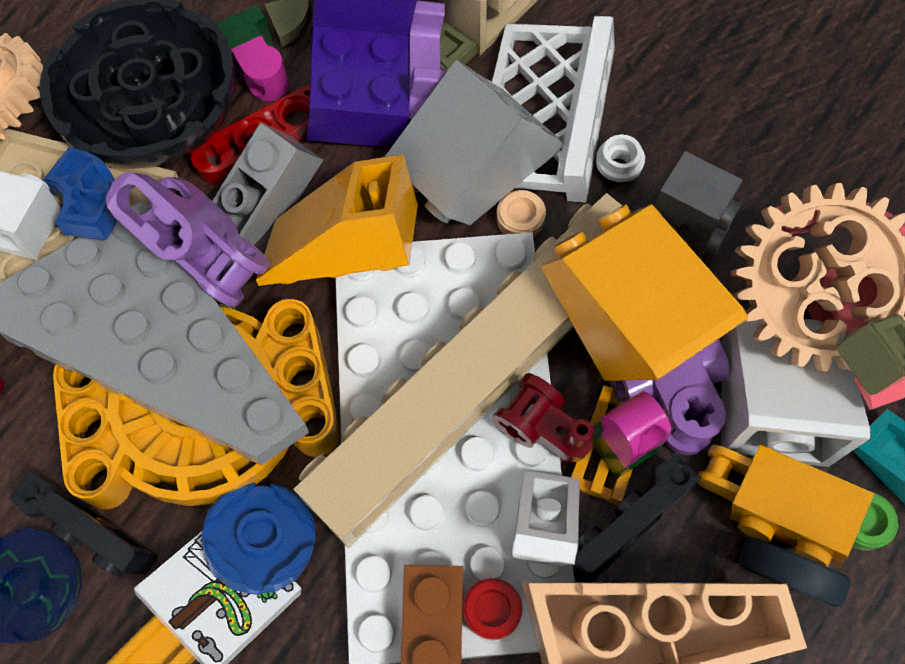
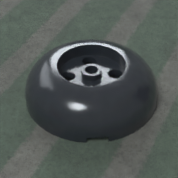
M121 0L100 7L72 25L75 32L64 42L60 49L55 46L52 47L43 66L40 96L46 116L55 130L71 147L97 156L108 166L124 169L163 166L178 161L199 149L217 132L230 110L235 91L236 74L234 60L223 32L205 13L200 16L193 11L185 9L182 2L177 0ZM168 70L173 71V73L161 76L158 74V71Z

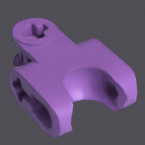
M125 172L112 182L107 193L106 204L113 216L155 255L162 259L177 261L209 295L219 302L231 307L238 306L244 299L241 288L253 273L262 275L269 268L270 264L265 255L238 234L232 219L194 184L184 178L165 177L159 183L147 174ZM134 187H138L149 198V211L145 214L135 213L129 205V193ZM175 190L180 191L183 197L176 195L173 192Z
M719 339L658 380L609 381L619 404L621 401L622 403L626 402L641 391L647 392L659 403L671 425V433L665 444L676 453L693 455L701 452L725 424L726 410L724 403L719 398L713 385L726 380L729 376L728 359Z

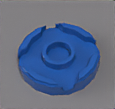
M250 483L229 493L222 494L208 510L202 531L204 561L214 577L232 590L254 595L279 591L296 581L310 563L316 539L313 514L298 495L284 486L271 483L270 487L256 486V483Z

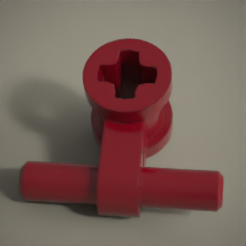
M525 373L518 382L520 390L506 408L499 407L492 416L493 422L507 436L525 447L532 448L538 440L560 456V463L563 465H572L575 462L581 461L592 447L594 432L592 424L585 419L574 420L560 410L565 404L562 395L544 379L531 373ZM533 404L534 406L531 408L526 416H523L527 409ZM556 431H562L564 436H559Z

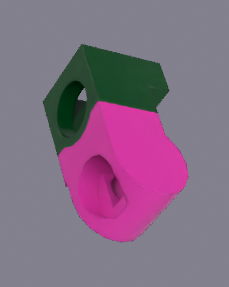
M258 4L217 22L216 24L223 32L229 44L234 65L252 95L256 99L268 102L278 100L284 96L288 90L289 81L281 54L276 48L270 46L273 44L266 18Z
M641 391L602 416L601 421L593 425L592 445L616 479H619L659 451L671 433V425L659 403L650 394Z

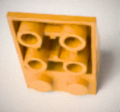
M404 154L353 162L275 220L264 253L270 266L265 273L257 275L256 282L258 286L277 283L291 284L300 280L322 277L337 278L351 273L374 270L389 271L397 267L409 266L418 204Z

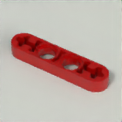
M309 84L216 132L203 146L191 153V161L198 176L209 184L224 183L246 147V138L256 131L260 123L289 134L298 142L307 139L308 119L298 125H291L285 119L290 113L297 110L308 113ZM236 143L240 153L238 156H235L230 145ZM216 155L217 158L221 159L222 163L213 166L208 161V158Z

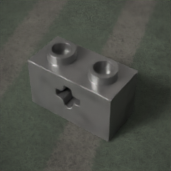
M685 151L660 190L655 208L700 259L705 251L714 255L742 203L734 200V197L743 180Z

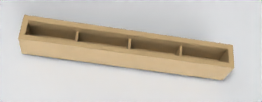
M606 193L593 206L588 203L583 205L571 218L568 224L569 229L558 239L554 237L548 238L538 248L533 256L534 262L522 273L516 270L506 277L497 290L498 296L485 308L479 305L467 314L460 324L459 329L461 331L447 344L441 341L427 352L421 361V366L423 367L408 381L405 378L396 381L382 397L381 402L383 405L368 419L365 416H361L351 423L341 436L343 443L327 458L324 455H320L303 469L299 476L301 482L294 488V491L348 549L460 440L525 373H528L574 327L540 266L557 256L553 247L566 238L580 231H583L587 238L601 230L597 220L622 206Z

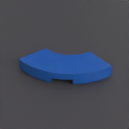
M69 147L43 180L49 186L51 194L63 198V207L55 222L64 235L107 240L117 222V219L107 208L106 204L107 193L115 178L106 164L97 156L84 150Z

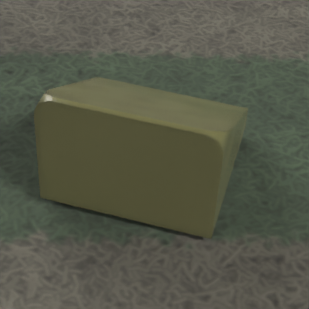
M899 314L866 324L837 347L839 354L870 395L878 394L905 380V320Z

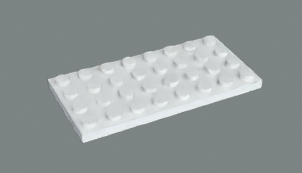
M533 232L412 242L409 266L397 267L389 271L374 270L351 273L336 278L341 436L356 419L361 416H365L368 419L383 405L381 402L382 397L396 381L402 378L408 381L423 367L421 366L422 359L434 345L441 341L447 344L461 331L459 329L460 324L471 310L479 305L485 308L498 296L497 290L506 277L516 270L522 273L534 262ZM546 354L528 373L534 374L551 384L548 356ZM518 382L349 549L345 546L349 664H401L404 565L463 566V603L469 589L475 583L486 578L502 579L510 583L517 590L522 601V617L515 631L504 639L489 641L476 636L467 626L462 610V659L539 653L521 582H575L572 564L568 563L567 566L562 567L520 560L512 555L524 470L562 476L560 456L538 440L532 448L517 443L501 431L492 420V416L499 407L506 408L520 390ZM533 404L527 409L523 416H526L528 414V412L534 406Z

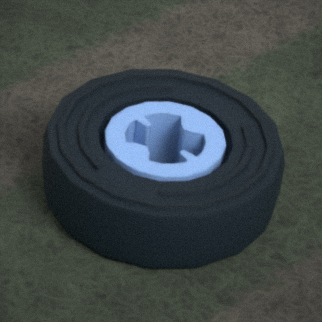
M754 537L747 538L739 556L738 564L742 568L776 583L787 584L788 588L833 607L841 608L850 590L851 579L847 578L846 575Z

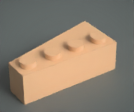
M521 582L542 664H750L807 648L787 584Z

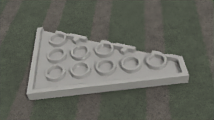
M143 201L131 206V209L137 214L142 215L149 211ZM118 220L107 240L78 237L0 282V335L7 341L19 347H26L36 355L70 372L75 371L98 382L103 388L115 394H122L130 398L135 404L170 421L175 420L200 432L203 437L219 445H226L236 450L239 455L257 464H264L309 433L306 424L214 298L177 261L162 259L155 255Z

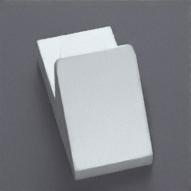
M524 470L512 548L514 558L562 567L567 566L568 563H575L578 547L580 479Z

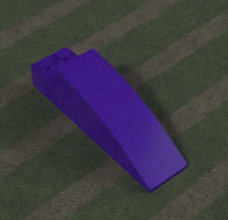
M313 0L307 140L390 148L394 145L407 127L409 119V34L417 0Z

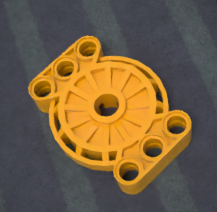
M284 299L275 303L269 309L262 324L252 316L232 308L220 307L303 422L306 423L312 418L326 420L325 426L319 434L310 437L304 436L293 444L303 454L311 457L330 453L339 442L340 426L320 333L309 308L301 301ZM294 324L304 325L303 330L298 335L293 337L282 336L289 326ZM58 365L54 367L53 381L63 480L66 489L73 496L99 509H113L121 505L128 498L133 487L165 503L186 506L213 504L222 494L229 493L250 483L257 484L266 478L285 456L289 448L287 447L264 464H257L239 455L236 450L226 445H219L203 437L200 432L175 420L170 421L135 404L130 398L122 394H115L103 388L94 380L80 388V384L86 376L75 371L70 372ZM303 370L315 372L313 379L309 383L302 386L291 384L293 377ZM101 420L98 431L93 436L85 438L88 427L93 422ZM107 469L105 482L98 489L91 491V482L94 476L100 471ZM163 481L177 487L178 491L159 489L154 487V485Z

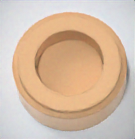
M517 190L508 193L500 200L497 207V225L503 235L533 232V238H535L544 227L546 208L541 198L536 194L526 190Z

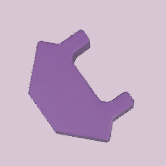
M418 0L416 3L409 34V119L411 120L446 74V70L441 69L440 37L445 17V4Z

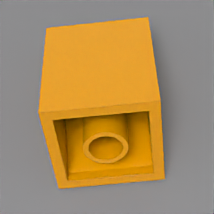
M625 204L597 220L601 230L587 238L583 231L566 238L553 247L557 256L540 266L604 381L658 380L748 319L745 310L652 204L633 212Z

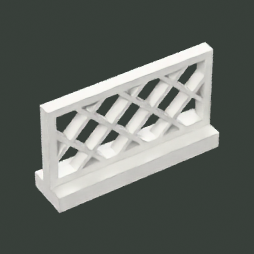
M594 16L592 27L506 24L492 82L509 94L504 88L505 83L521 73L531 84L512 95V97L519 104H522L540 93L549 105L533 116L541 123H544L558 113L567 123L566 128L555 134L565 143L562 151L559 150L553 156L559 163L557 175L536 174L533 172L515 188L566 192L567 201L586 203L615 50L613 17ZM515 40L534 41L538 45L537 48L521 58L513 51ZM565 43H583L582 50L567 60L556 51ZM545 56H548L556 64V67L538 78L529 67ZM566 75L574 83V88L557 99L547 87Z

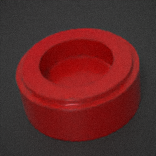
M483 579L475 583L465 596L463 613L466 624L476 636L482 639L496 641L508 637L515 631L522 617V601L517 590L510 583L502 579Z

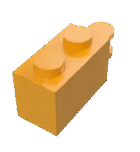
M761 444L753 459L719 445H712L707 454L711 460L706 471L698 472V475L701 477L698 484L704 489L733 502L730 518L739 522L738 528L752 538L754 537L765 542H770L774 538L793 547V553L826 567L830 564L838 569L841 568L849 556L874 496L873 492ZM731 470L745 475L741 486L727 481Z

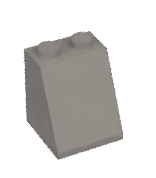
M456 59L385 157L404 154L413 190L416 193L421 192L428 199L425 207L435 217L445 223L453 219L471 225L530 174L559 152L565 143L504 89Z

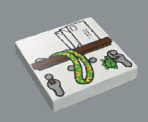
M202 532L134 588L136 596L200 664H228L301 594V587L295 581L279 591L257 595L232 590L214 577L204 561Z

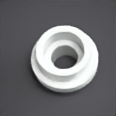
M615 135L609 138L599 147L596 156V165L599 172L607 179L615 182H628L635 179L641 173L645 163V155L639 142L628 135ZM613 159H623L626 161V164L617 163Z

